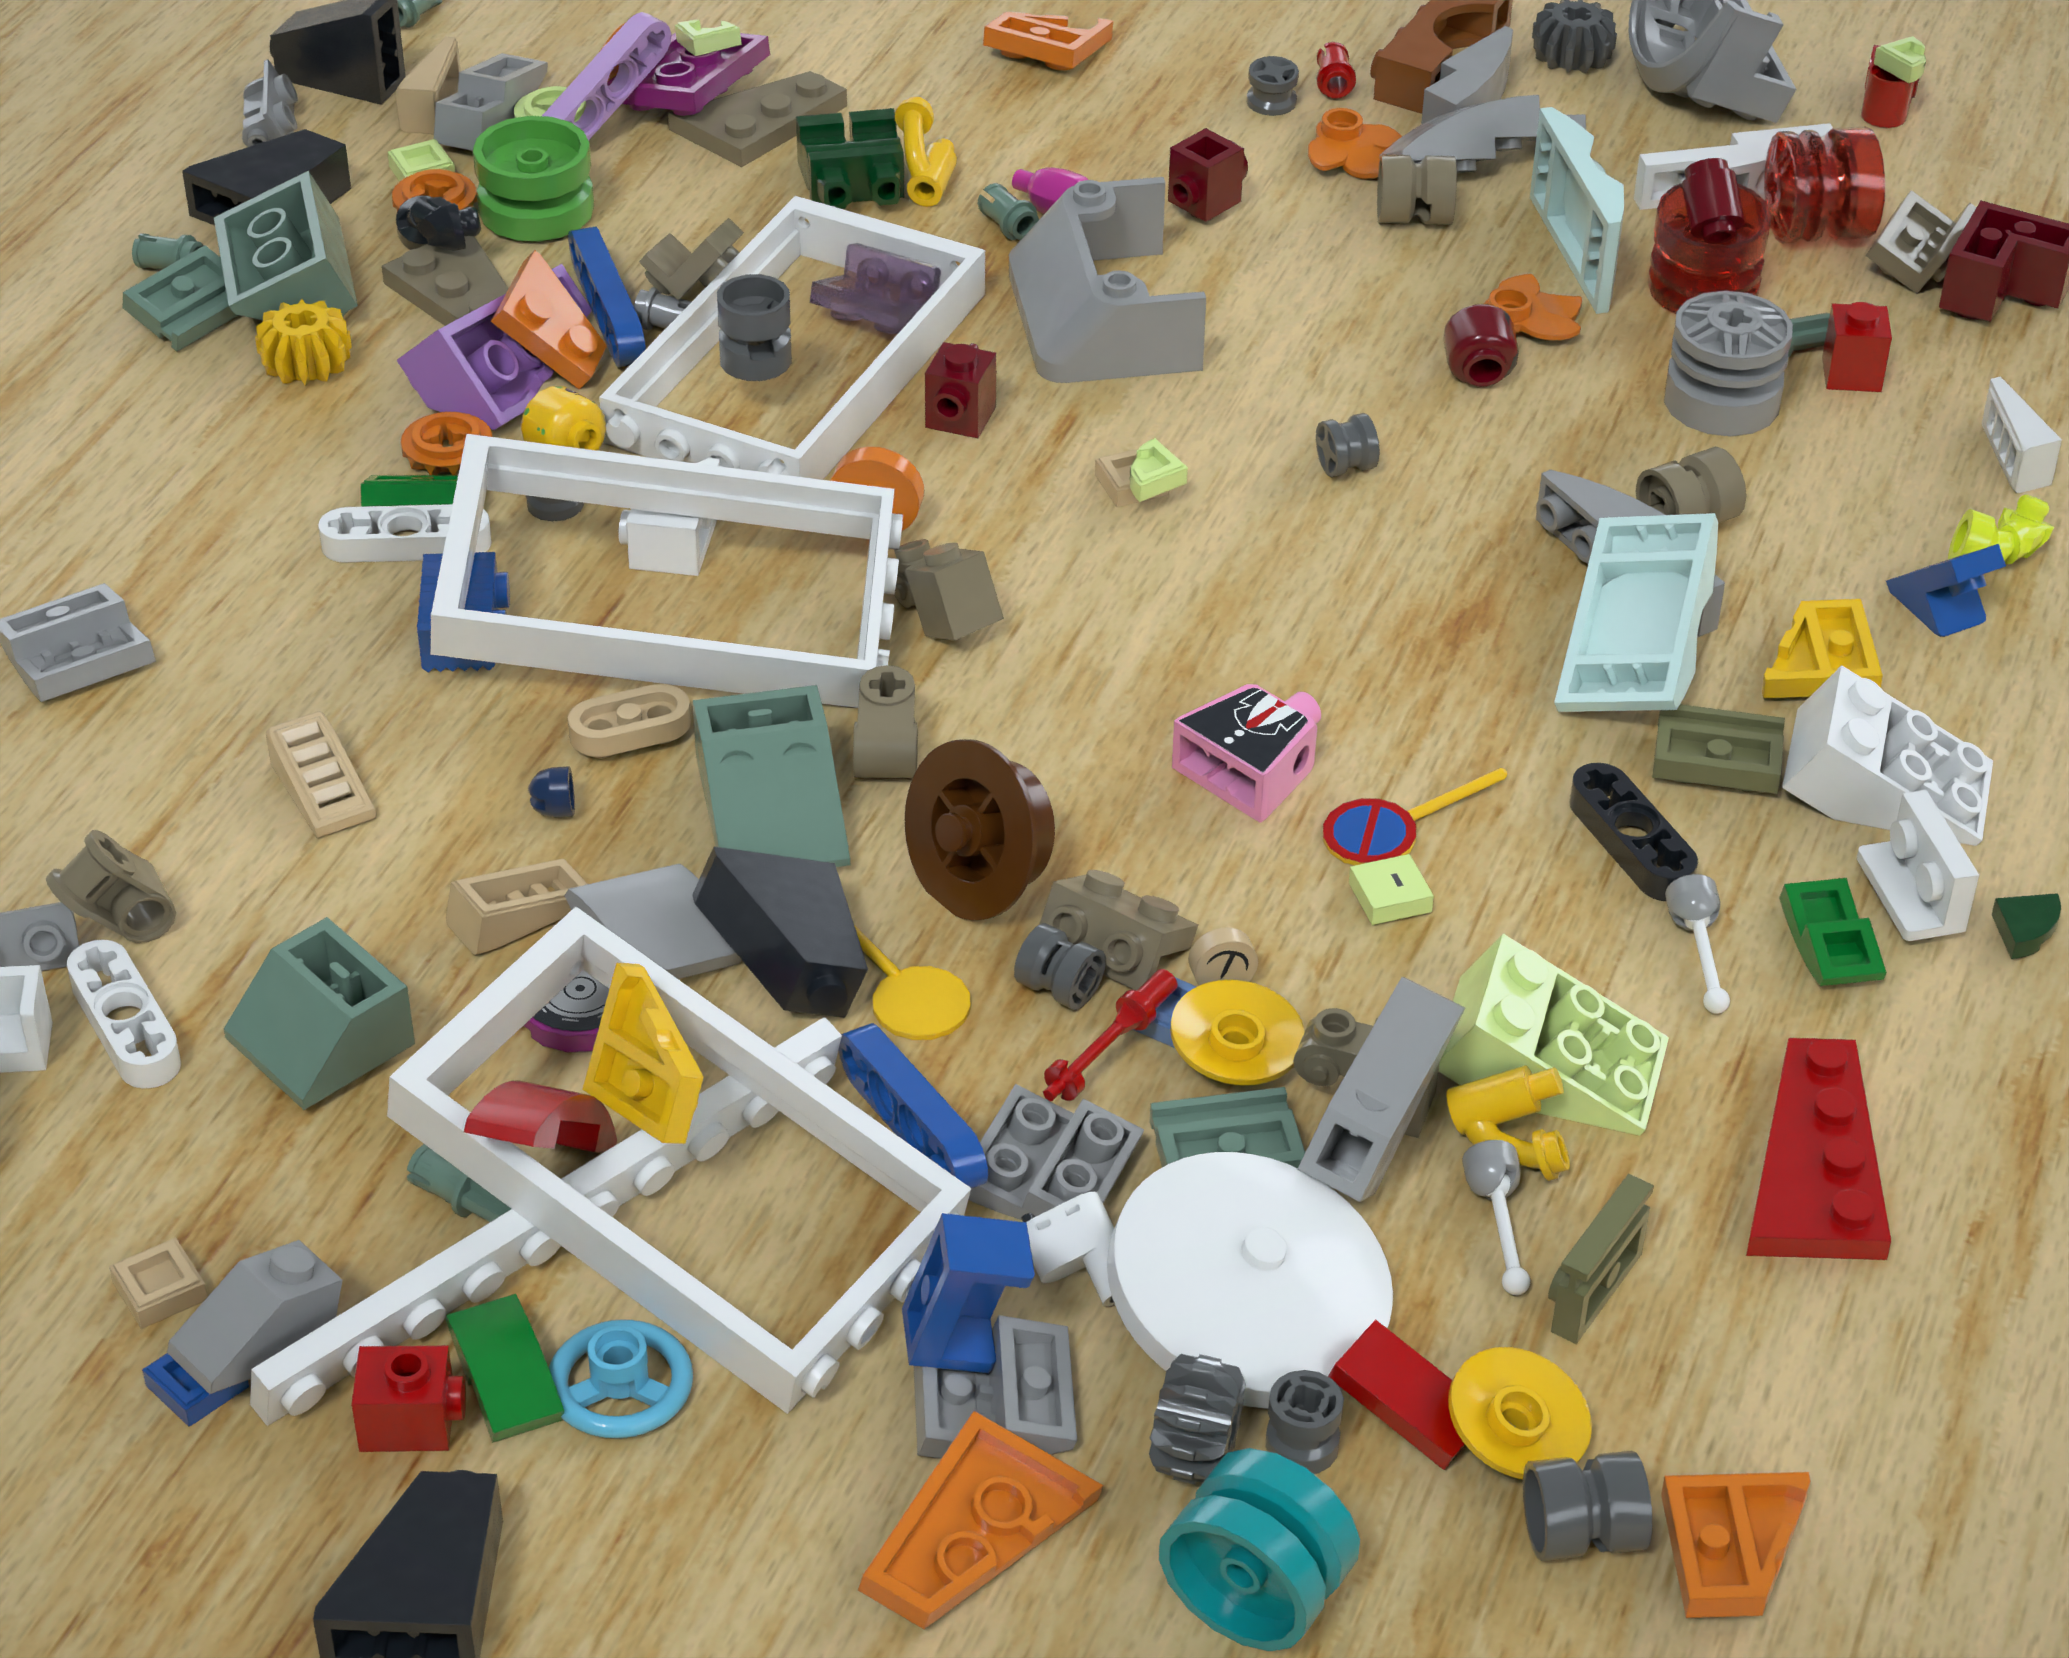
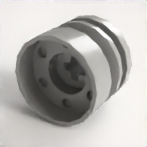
M1709 292L1687 300L1676 312L1671 349L1672 357L1669 360L1664 403L1671 415L1687 427L1712 435L1730 437L1747 435L1770 426L1779 415L1784 387V370L1787 368L1788 352L1792 341L1793 324L1785 311L1767 299L1743 292Z

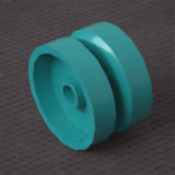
M1246 1448L1228 1452L1196 1491L1195 1499H1192L1160 1538L1159 1562L1169 1586L1187 1609L1211 1629L1241 1645L1265 1651H1276L1292 1648L1309 1630L1323 1610L1325 1600L1341 1585L1358 1561L1360 1537L1352 1515L1329 1486L1307 1468L1277 1453Z

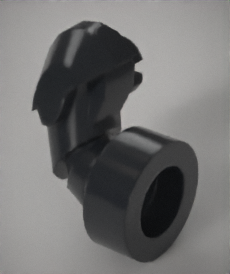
M424 195L412 197L400 206L396 215L398 237L403 245L410 250L418 249L426 244L452 251L466 249L465 236H477L481 232L480 219L476 208L470 206L459 210L458 205L452 204L442 197L433 198Z

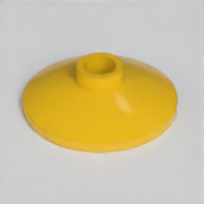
M1217 980L1201 984L1188 991L1176 1004L1170 1024L1173 1045L1181 1058L1189 1066L1206 1077L1233 1085L1263 1084L1276 1080L1288 1073L1294 1067L1293 1059L1305 1033L1299 1014L1285 998L1267 987L1243 980Z
M1490 1348L1480 1351L1467 1359L1452 1380L1448 1402L1453 1425L1468 1449L1482 1462L1498 1472L1510 1477L1523 1479L1524 1468L1528 1461L1570 1457L1578 1463L1586 1452L1592 1434L1591 1415L1587 1402L1575 1382L1550 1360L1520 1348Z

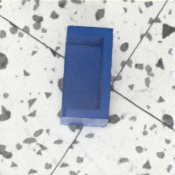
M941 1214L902 1307L909 1365L982 1373L992 1371L996 1362L991 1317L1005 1286L1028 1288L1035 1276L1027 1222Z

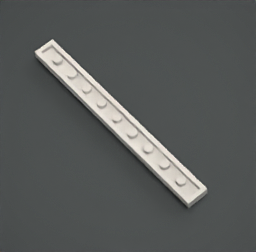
M823 1017L779 1044L775 1049L821 1082L827 1084L836 1070L835 1062L842 1035L826 1017ZM729 1075L699 1094L698 1105L693 1114L685 1144L662 1143L641 1129L561 1178V1180L613 1217L619 1206L640 1193L648 1196L657 1192L668 1183L675 1171L694 1159L701 1162L713 1157L724 1147L729 1137L749 1125L753 1128L764 1125L779 1110ZM512 1209L252 1368L251 1407L267 1426L288 1413L296 1416L306 1412L323 1397L326 1389L349 1375L355 1377L359 1346H397L409 1337L414 1340L421 1339L433 1332L443 1322L449 1312L469 1300L477 1303L488 1298L502 1285L505 1277L526 1264L530 1266L542 1264L552 1257L561 1245Z

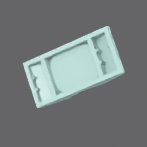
M1540 108L1530 199L1596 314L1609 312L1613 295L1622 231L1624 185L1607 175L1604 168L1590 157L1594 141L1592 134L1555 108Z
M1715 513L1608 517L1599 519L1554 702L1558 712L1677 710L1686 695L1696 671L1699 623L1702 610L1713 594L1718 539V520Z

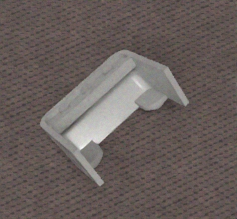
M1164 177L1108 182L1080 181L1068 188L1010 251L1009 279L1036 371L1044 379L1056 383H1072L1203 371L1206 295L1204 291L1149 296L1145 283L1133 274L1118 270L1098 275L1093 262L1094 260L1163 254Z

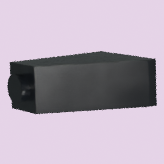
M343 0L297 11L270 35L269 48L274 60L275 70L279 75L286 74L294 84L382 105L396 91L399 84L406 77L397 0Z
M303 129L191 165L182 171L189 216L215 226L214 217L307 171L310 172L331 204L351 189L346 144Z
M714 846L692 894L695 905L783 1010L845 1018L864 980L868 967L835 863Z
M455 1470L451 1472L420 1471L315 1606L313 1623L320 1658H480L503 1525L497 1474L475 1473L468 1470Z

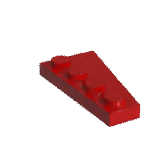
M1788 1038L1746 1256L1887 1260L1892 1241L1856 1040Z

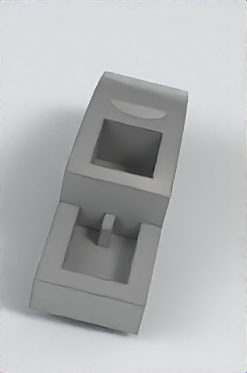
M1539 95L1516 96L1490 101L1440 115L1405 134L1381 154L1410 155L1414 163H1421L1426 155L1455 156L1457 173L1477 171V162L1495 159L1496 151L1522 149V141L1536 140L1540 111ZM1586 114L1566 115L1586 130Z
M1554 470L1541 473L1539 497L1536 505V520L1570 548L1580 560L1587 564L1589 563L1600 518L1665 515L1649 505L1605 485ZM1717 575L1714 576L1713 594L1702 610L1698 637L1718 629L1725 582Z

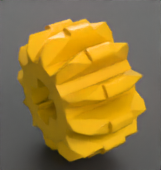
M301 299L298 304L293 305L282 302L280 303L279 311L269 310L264 312L263 322L256 326L257 335L255 336L257 353L261 357V363L265 367L266 374L274 377L279 376L282 384L298 380L302 381L304 386H306L310 380L315 379L327 382L329 373L338 374L343 372L345 361L351 358V334L347 330L346 321L343 319L341 309L328 308L325 301L308 304Z

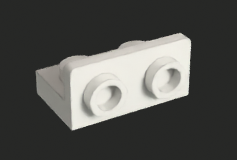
M1920 790L1902 793L1897 821H1894L1890 827V841L1860 846L1857 861L1903 939L1914 941L1966 932L1979 874L1928 791Z

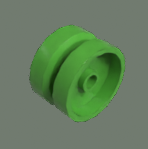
M524 116L507 119L492 125L476 138L473 147L475 174L479 181L477 188L478 210L483 224L495 234L517 241H545L568 235L569 231L580 229L591 219L594 209L593 183L589 177L591 169L590 143L585 132L576 125L555 117Z

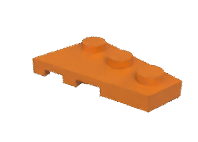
M973 1411L864 1572L858 1591L922 1629H926L1097 1502L1104 1485Z

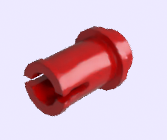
M1328 42L1324 44L1326 56L1321 48L1317 52V63L1320 67L1316 77L1317 86L1321 93L1327 97L1342 98L1355 87L1356 73L1348 62L1349 55L1346 47L1339 42Z

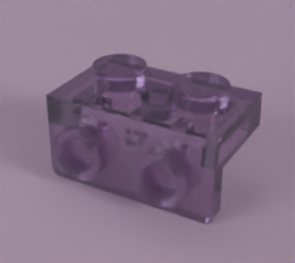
M860 243L849 244L846 250L844 275L813 281L810 303L831 309L830 315L834 318L848 321L865 319L874 322V329L877 331L898 334L939 289L941 269L933 264Z

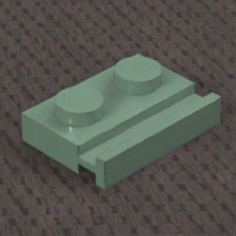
M206 245L123 292L122 308L159 338L167 337L172 341L171 347L177 352L238 316L228 306L221 258Z
M1285 1087L1150 1103V1125L1156 1135V1147L1162 1167L1186 1157L1214 1152L1254 1154L1287 1163L1296 1168L1299 1167L1304 1157L1305 1150L1293 1111L1288 1108Z

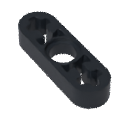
M1589 763L1575 771L1569 801L1571 810L1644 894L1659 901H1666V889L1674 880L1697 873L1698 857L1695 851L1621 769L1606 763ZM1634 826L1644 829L1648 834L1641 837L1629 836L1621 833L1618 828Z

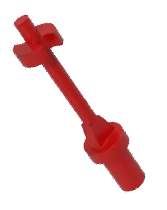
M1159 969L1138 990L1126 991L1116 1001L1117 1015L1113 1023L1070 1066L1067 1067L1069 1061L1057 1059L1045 1070L1044 1079L1048 1087L1043 1091L1044 1097L1048 1101H1053L1062 1093L1061 1099L1067 1101L1074 1100L1085 1088L1082 1072L1120 1035L1133 1029L1144 1030L1155 1020L1156 1009L1178 987L1177 980L1173 974L1165 969Z

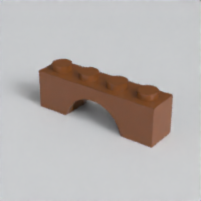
M1430 0L1426 5H1421L1413 19L1405 27L1398 29L1392 41L1384 49H1379L1376 52L1370 70L1371 78L1375 79L1373 100L1422 114L1424 89L1440 80L1441 63L1452 57L1453 49L1470 47L1504 26L1509 27L1513 0Z

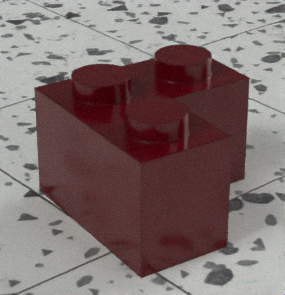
M1980 200L1949 254L1939 308L1956 312L1961 317L1967 319H1982L1989 322L1992 321L2006 295L2023 299L2031 305L2050 306L2059 309L2069 290V223Z

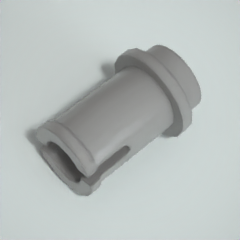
M652 287L649 291H639L634 308L643 329L651 330L653 326L666 329L692 301L677 300L675 297L661 294L655 287Z

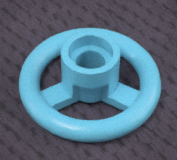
M637 1320L605 1321L579 1331L557 1350L549 1365L550 1373L564 1408V1414L561 1418L579 1431L603 1438L634 1437L662 1426L672 1419L684 1406L693 1383L692 1363L680 1341L658 1326ZM647 1346L658 1351L667 1360L671 1369L669 1387L648 1377ZM588 1352L590 1378L569 1387L568 1378L572 1367L582 1355ZM606 1397L614 1399L632 1397L651 1406L638 1413L624 1416L601 1415L584 1408Z

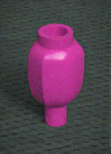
M1055 167L1042 168L1035 173L1018 169L1013 175L1012 187L1028 193L1030 202L1037 211L1044 215L1068 188L1080 181L1089 179L1076 172Z

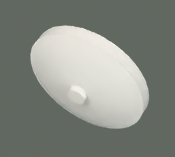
M1237 1152L1198 1154L1180 1159L1155 1171L1133 1191L1125 1203L1112 1233L1108 1248L1107 1272L1111 1295L1125 1327L1134 1340L1165 1371L1170 1368L1171 1363L1180 1354L1195 1357L1202 1354L1220 1358L1222 1363L1240 1368L1246 1383L1243 1406L1268 1409L1271 1387L1278 1378L1289 1372L1300 1370L1320 1372L1328 1376L1335 1363L1375 1319L1386 1328L1388 1327L1393 1306V1288L1388 1263L1377 1238L1362 1216L1349 1202L1328 1185L1297 1170L1298 1168L1263 1156Z

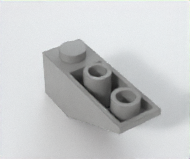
M1401 977L1330 1101L1297 1170L1359 1202L1374 1195L1457 1027L1465 1007L1405 977Z

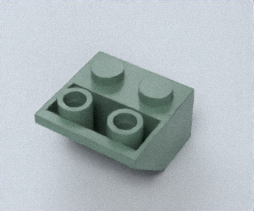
M328 917L271 948L224 1027L225 1038L303 1110L415 1045L408 987Z

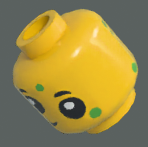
M550 386L539 391L527 404L522 417L521 431L523 440L527 442L599 451L605 437L606 422L604 413L595 402L565 386Z

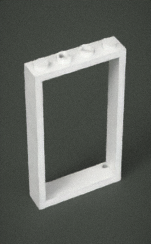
M794 196L599 397L600 409L604 413L606 422L603 443L650 458L698 463L707 458L720 459V467L823 480L984 297L985 250ZM802 255L933 293L931 298L795 450L656 407L719 341L720 327L718 326L717 291L723 283L731 278L745 274H762L778 279Z
M466 434L431 612L430 654L742 694L817 685L822 704L858 708L861 677L870 669L888 665L890 650L878 649L879 639L890 640L894 604L883 603L884 593L895 594L899 559L887 557L888 549H899L903 515L892 513L894 489ZM490 490L870 539L857 659L465 610L486 492Z
M577 907L572 909L389 1077L387 1117L787 1414L806 1393L815 1398L821 1388L824 1390L829 1385L839 1367L837 1360L851 1345L859 1350L870 1341L882 1323L884 1314L881 1312L894 1298L900 1302L905 1301L941 1214L964 1216L971 1192L969 1186ZM616 963L640 964L645 967L688 1046L921 1212L793 1349H790L513 1143L464 1133L466 1118L471 1112L448 1095L583 970L610 988Z

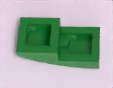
M1847 878L1784 884L1779 899L1785 918L1807 968L1820 986L1884 980L1887 972L1870 918L1859 919Z
M516 1294L446 1315V1322L468 1386H473L492 1443L563 1420L561 1416L564 1414V1408L536 1335Z

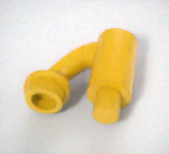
M910 97L902 101L895 112L896 124L903 131L905 157L911 175L907 184V193L916 204L930 207L936 205L941 200L957 164V157L954 152L953 143L945 138L938 139L936 142L930 143L925 147L924 134L929 132L933 125V109L925 99Z
M1524 1065L1447 1089V1103L1453 1123L1457 1131L1461 1135L1465 1134L1473 1145L1487 1140L1509 1142L1517 1150L1520 1165L1540 1169L1547 1181L1558 1179L1560 1172L1570 1169L1568 1151L1558 1130L1547 1133L1544 1129L1533 1131L1532 1142H1528L1504 1133L1497 1127V1124L1540 1112L1541 1100L1563 1094L1562 1080L1555 1067L1532 1074L1529 1067Z

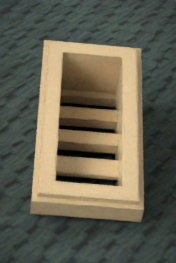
M445 37L397 87L395 91L399 127L403 132L434 134L436 102L457 93L461 66L458 41H456L455 37Z
M317 711L272 726L266 731L270 764L316 838L376 818L375 808L334 728L323 712ZM343 796L348 797V799L319 808L318 806L319 804Z
M565 859L451 882L446 922L448 927L473 955L485 953L564 918L571 911L565 898L566 892L570 888L587 885V883ZM552 886L555 891L549 892L547 888Z

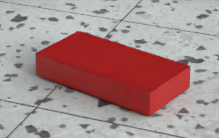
M1375 1319L1335 1363L1328 1377L1440 1468L1445 1470L1466 1446L1458 1435L1450 1416L1448 1398L1452 1379Z

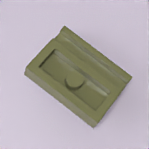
M1682 704L1679 705L1677 710H1660L1652 778L1674 780L1680 783H1698L1736 788L1742 791L1778 794L1782 769L1785 718Z
M1628 1173L1563 1260L1552 1280L1548 1293V1298L1555 1302L1551 1327L1552 1333L1577 1344L1638 1261L1643 1251L1650 1207L1645 1205V1202L1653 1193L1654 1185Z

